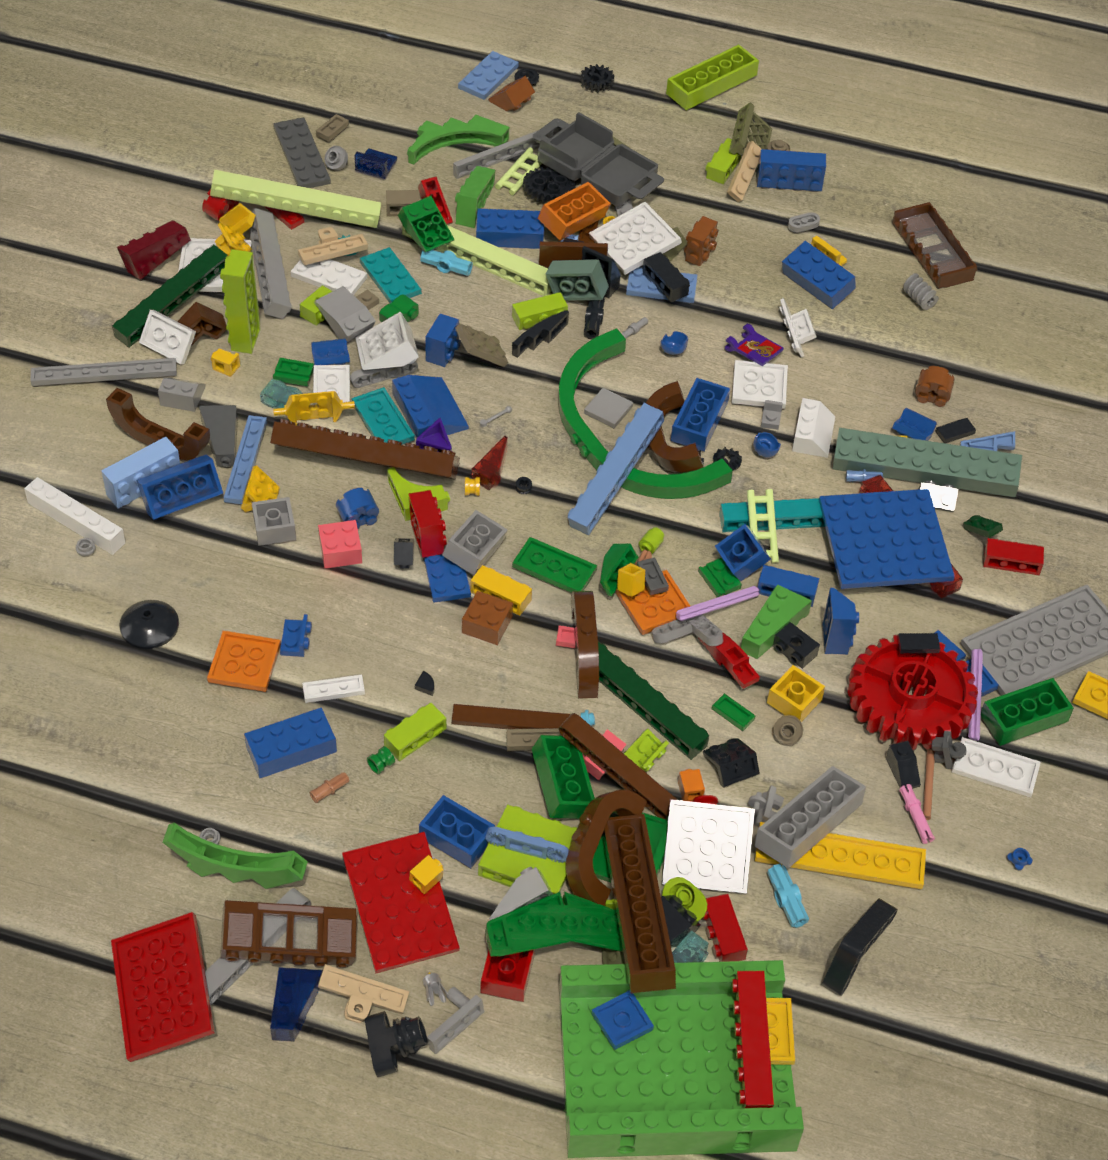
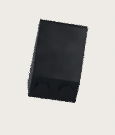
M584 246L582 248V260H599L609 286L604 296L609 299L620 287L621 274L615 260Z

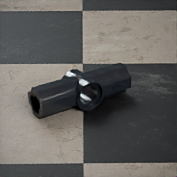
M605 296L602 300H589L584 327V335L588 339H594L599 336L600 325L603 322Z

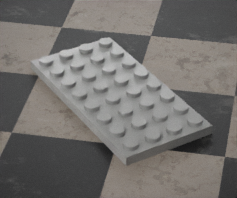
M1084 585L962 639L961 644L971 657L973 649L982 650V664L999 684L997 689L999 693L1004 695L1050 678L1055 679L1108 655V608L1088 585Z

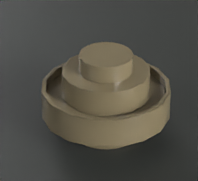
M773 140L767 146V150L790 151L791 149L790 145L783 140Z
M784 715L776 721L774 736L780 743L793 745L802 738L803 724L797 717Z

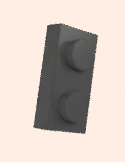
M655 557L637 562L638 567L645 569V585L650 595L668 591L669 585Z

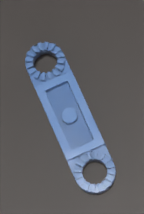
M499 827L488 828L485 836L490 844L505 846L506 849L543 859L550 858L552 861L555 860L554 862L558 861V863L566 862L569 849L564 845L544 840L541 837H532L519 831L513 832Z

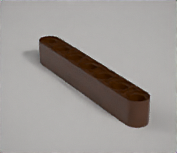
M575 713L570 714L558 728L560 734L625 790L635 792L647 801L645 807L654 815L667 820L670 800L677 799L583 718Z

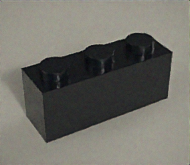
M661 252L644 259L643 273L670 302L688 295L689 280Z

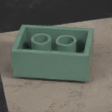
M599 260L552 261L546 272V277L553 294L561 292L565 300H602L609 287Z

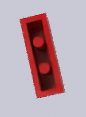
M987 539L984 548L983 567L1040 576L1044 565L1043 546Z
M729 894L706 898L707 911L702 920H706V932L708 938L713 941L714 945L712 948L715 958H718L719 962L746 960L748 948Z

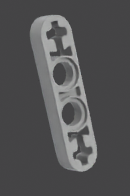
M415 361L412 364L401 366V368L396 367V369L390 372L389 370L394 367L369 370L360 369L350 375V380L354 387L360 388L410 374L418 368V364Z

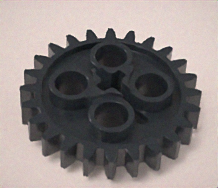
M540 167V170L534 168V171L529 170V173H526L523 178L522 187L527 192L526 195H531L532 199L537 198V201L543 200V203L575 189L576 183L555 170H550L549 167L547 169Z

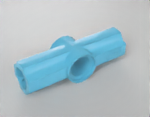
M422 250L420 257L421 262L434 265L443 273L453 271L469 276L473 267V262L457 258L453 252L448 250L443 253L435 250L425 253Z
M774 865L768 869L767 874L774 887L776 902L780 908L783 907L791 927H802L808 923L809 917L801 902L802 897L797 884H793L784 865Z

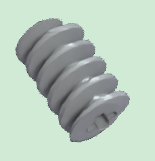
M917 273L912 274L903 285L904 292L908 293L924 310L932 308L939 299L936 296V291L932 290V287L928 286L927 282H923V278L919 277Z

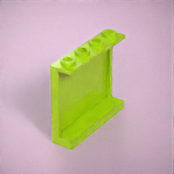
M508 804L497 827L513 832L519 831L532 837H541L544 840L564 845L568 849L572 842V835L577 830V827H569L557 820H550L538 813H530L518 806ZM489 842L478 864V876L511 887L514 881L521 876L520 872L528 867L533 869L537 867L542 872L551 891L555 894L561 891L566 880V862H554L555 860L552 861L550 858L543 859L506 849L505 846L493 845V843L490 844Z

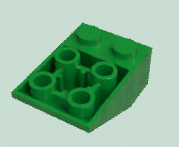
M432 196L401 208L398 217L403 227L425 253L455 240Z

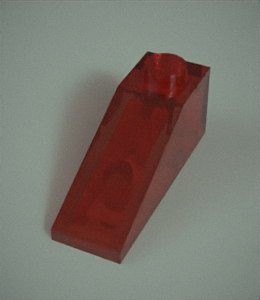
M504 436L472 468V479L480 477V486L487 490H490L494 485L497 486L501 480L508 446L507 436Z

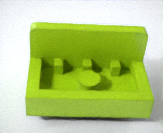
M647 728L628 747L624 754L642 770L647 772L654 765L653 760L656 757L659 759L667 751L665 747L669 742L667 740L661 742Z

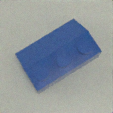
M830 587L822 620L825 654L848 655L849 648L853 647V635H856L859 612H856L855 603L835 588Z

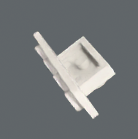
M784 298L780 299L782 306L779 308L782 315L786 316L783 319L787 328H790L787 331L791 341L794 340L792 347L795 353L799 352L802 358L804 353L801 344L817 338L809 313L805 309L791 315Z

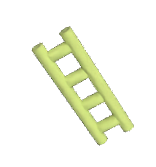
M531 147L521 155L495 184L496 189L504 186L510 189L509 193L511 195H515L523 186V178L526 173H529V170L534 171V168H539L542 163L538 161V155L533 154ZM527 158L535 161L532 166L524 163ZM518 168L526 170L524 175L516 172ZM513 177L518 179V181L514 184L508 181L509 178Z
M773 489L765 490L766 495L755 496L754 490H747L750 529L758 539H770V550L766 551L771 557L772 563H779ZM755 503H766L767 514H756ZM757 521H768L769 532H758Z

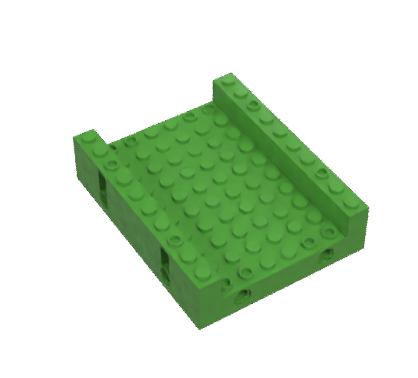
M783 960L674 963L676 969V989L633 993L654 1025V1029L614 1050L593 1017L592 1009L630 990L626 964L561 966L559 1003L568 1158L797 1151L804 1125L801 1107H796L791 1065L771 1064L773 1108H744L743 1104H739V1090H742V1081H738L737 1068L741 1067V1061L736 1058V1045H739V1036L735 1037L734 1025L738 1023V1015L733 1013V1001H737L736 993H732V979H735L737 971H764L766 998H783L782 991L785 984Z

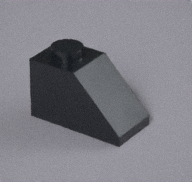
M395 538L394 565H398V568L402 569L409 568V565L414 563V538Z
M909 741L889 745L886 760L899 788L905 786L907 789V784H910L912 789L920 787L917 758Z

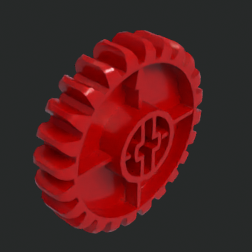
M893 635L891 643L888 639H879L877 646L869 645L866 647L865 653L860 654L856 658L855 665L851 668L847 689L848 695L851 697L850 706L851 709L857 711L856 718L859 722L868 721L866 730L869 733L880 732L879 739L881 741H887L889 738L894 739L893 744L909 741L913 750L917 749L918 743H922L923 747L928 750L932 749L933 739L944 737V731H951L952 739H956L960 736L962 729H966L969 726L972 714L975 713L977 707L978 688L974 685L975 677L973 673L967 672L969 665L966 661H956L958 657L956 651H944L945 644L939 642V653H900L898 635ZM912 687L916 688L913 695H909Z

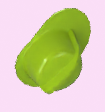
M675 877L665 883L662 896L674 895L678 897L683 903L682 906L696 915L697 921L704 917L707 911L706 897L695 885L683 877Z

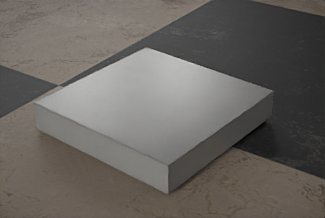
M602 388L584 409V414L615 428L631 410L633 402Z

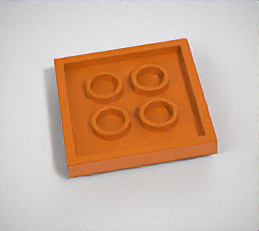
M667 570L662 571L669 585V589L666 592L650 595L645 585V590L631 597L616 589V595L642 635L652 632L658 626L677 620L676 612L690 607V604Z
M223 630L207 681L209 683L266 692L281 646V640Z

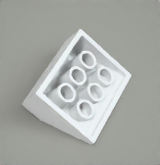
M401 312L355 337L363 370L401 367L412 364L419 358L411 327Z

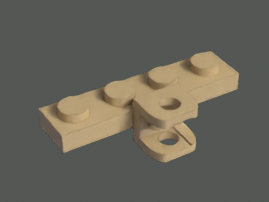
M332 227L318 230L320 238L318 245L299 249L298 255L303 265H308L367 250L368 243L363 234L338 239L336 231Z
M326 964L323 967L317 986L318 988L349 997L344 1010V1017L356 1023L364 1021L369 1014L371 1005L402 1014L409 995V991ZM354 1008L358 1009L360 1013L355 1012Z

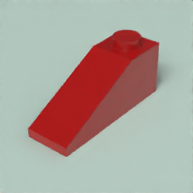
M437 177L421 180L418 186L421 198L424 199L432 196L446 224L453 223Z

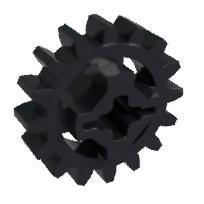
M598 64L595 66L590 65L589 68L585 67L581 71L580 81H582V85H586V89L591 88V91L596 89L597 92L601 89L605 91V88L610 89V86L614 84L615 75L613 70L609 71V67L604 68V65L599 67Z

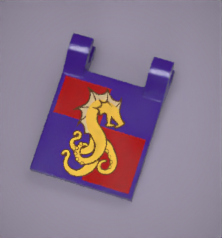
M748 323L743 326V329L746 331L742 333V337L745 339L738 343L734 337L729 336L726 339V342L729 344L725 346V350L729 352L736 351L761 366H764L784 350V347L758 334L752 325Z

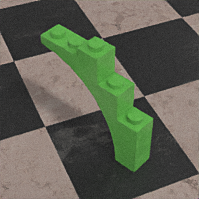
M476 114L468 123L451 117L447 123L445 122L441 126L426 120L418 128L417 134L419 137L408 148V163L414 165L428 153L454 144L478 143L494 147L508 142L510 127Z
M176 823L168 825L162 842L187 860V867L201 877L220 873L233 883L253 879L265 889L302 880L308 863L307 860L294 850L282 853H255L217 845L186 831Z

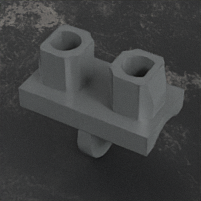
M944 731V737H936L932 741V749L935 751V763H945L946 769H953L952 758L961 759L967 753L966 746L963 743L952 742L951 731Z

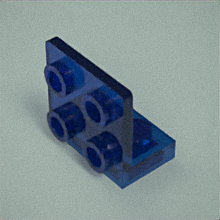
M370 148L365 153L357 151L354 155L355 171L385 179L398 159L397 156Z

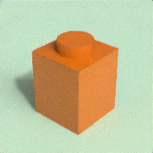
M686 769L679 772L678 786L682 801L692 802L695 797L704 795L705 787L700 769Z

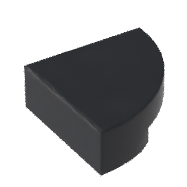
M423 671L415 684V690L433 696L435 685L431 675Z

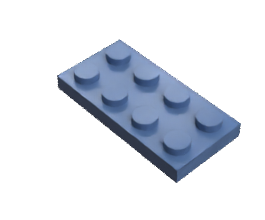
M492 51L458 83V89L485 100L518 68L519 62Z
M638 267L629 272L626 295L669 300L643 273V268ZM681 273L690 282L689 293L687 296L676 301L694 303L697 274Z

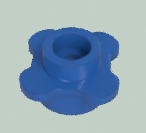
M1017 848L1007 856V859L1012 861L1017 870H1022L1024 866L1031 865L1033 862L1029 852L1023 848Z

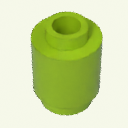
M657 527L649 529L638 543L640 550H647L653 554L664 541L663 531Z

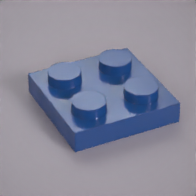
M630 990L592 1009L593 1017L614 1050L654 1029L651 1020L634 994L630 993Z

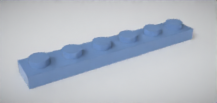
M248 416L224 494V502L242 504L266 428L267 417Z

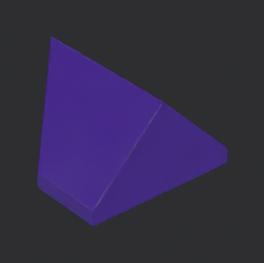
M441 417L417 437L416 445L420 446V449L428 446L438 449L440 453H442V449L452 451V446Z

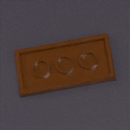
M540 241L539 265L549 268L552 261L582 260V248L584 246L607 256L608 243Z

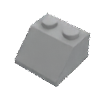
M163 378L158 390L160 406L195 412L206 384L176 378Z

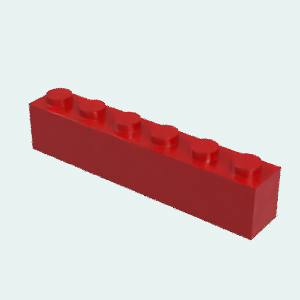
M737 971L735 979H732V993H736L737 1001H733V1013L738 1015V1023L734 1025L735 1037L739 1036V1045H736V1058L741 1061V1067L737 1068L738 1081H742V1090H739V1104H743L744 1108H773L774 1098L764 971Z

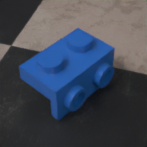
M346 339L311 343L314 365H344L350 362Z
M905 408L901 417L894 422L892 428L897 430V433L900 435L928 441L933 435L937 422Z

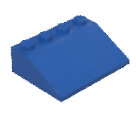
M406 375L392 379V394L416 439L440 417L447 435L469 429L464 416L442 377Z

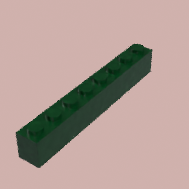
M214 244L205 249L201 255L194 258L186 267L180 269L175 276L168 279L165 284L155 289L150 296L143 299L135 308L129 310L124 317L117 320L112 325L114 337L130 348L140 340L150 310H155L168 317L221 273V269L225 268V259L228 255Z
M598 642L599 682L690 760L708 747L710 735L704 728H700L693 722L690 716L681 712L676 704L668 701L646 679H642L636 674L633 668L623 663L619 656L614 655L603 643Z

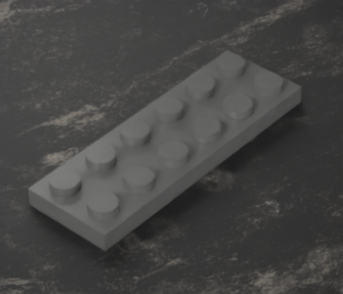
M305 118L273 123L274 131L297 186L314 188L331 184L330 176Z

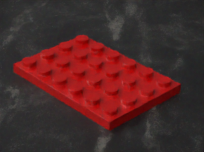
M425 832L342 853L375 974L460 951L440 881L423 894L409 880L410 871L428 855L432 858Z
M193 912L111 940L126 1059L129 1062L215 1033L197 920Z

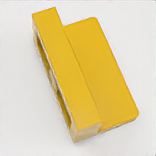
M239 203L223 215L219 222L225 226L229 225L235 232L239 231L243 234L252 227L256 215Z

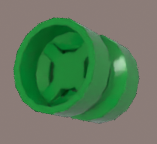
M383 746L378 749V753L367 757V763L374 773L380 774L384 771V767L395 763V758L392 752Z

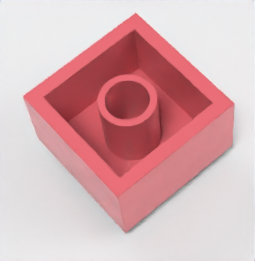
M356 520L318 525L324 569L362 563V549Z

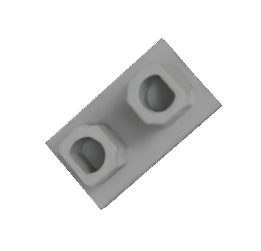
M772 785L769 787L768 792L763 794L757 792L756 795L749 798V805L757 813L755 822L757 826H759L760 822H766L777 813L772 811V808L778 810L783 804L784 798L776 794V787Z

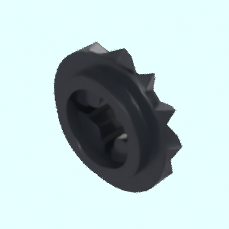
M521 69L514 75L515 80L524 76L528 77L531 86H535L539 82V74L532 69Z
M724 447L722 450L718 449L713 455V463L723 459L732 471L738 469L742 463V456L739 455V451H734L733 448L727 449Z

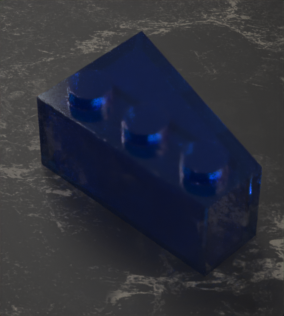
M279 967L270 1026L272 1040L295 1041L306 1020V1015L311 1005L313 1006L315 1002V997L320 989L317 986L323 970Z

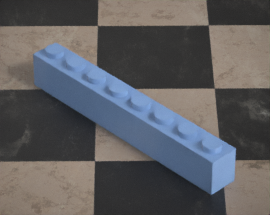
M643 403L641 408L636 410L633 420L626 425L622 437H618L614 449L608 452L606 461L598 467L596 476L588 482L586 491L579 496L576 506L569 511L567 517L570 527L588 536L590 535L663 424V411L646 403Z

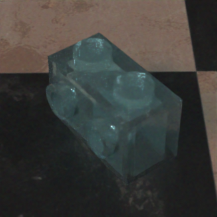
M690 931L672 952L674 963L704 962L709 954L707 952L709 943L693 931Z

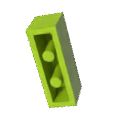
M727 138L724 143H721L718 152H715L711 162L707 163L705 168L707 179L724 185L740 162L742 156L738 152L733 155L729 151L732 139Z
M561 292L512 304V318L518 329L523 330L531 328L552 315L568 310V305Z
M429 703L419 708L412 716L404 718L396 727L388 729L384 734V746L400 762L446 730L447 719L432 703Z

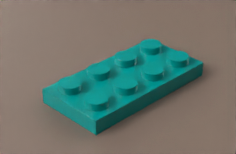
M390 247L360 258V264L389 303H392L402 294L409 298L422 294L420 286Z
M385 387L352 398L356 411L372 436L384 439V442H388V439L402 442V445L415 440L414 433Z

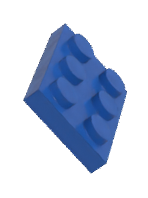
M443 554L423 557L433 603L471 598L466 570L442 556Z

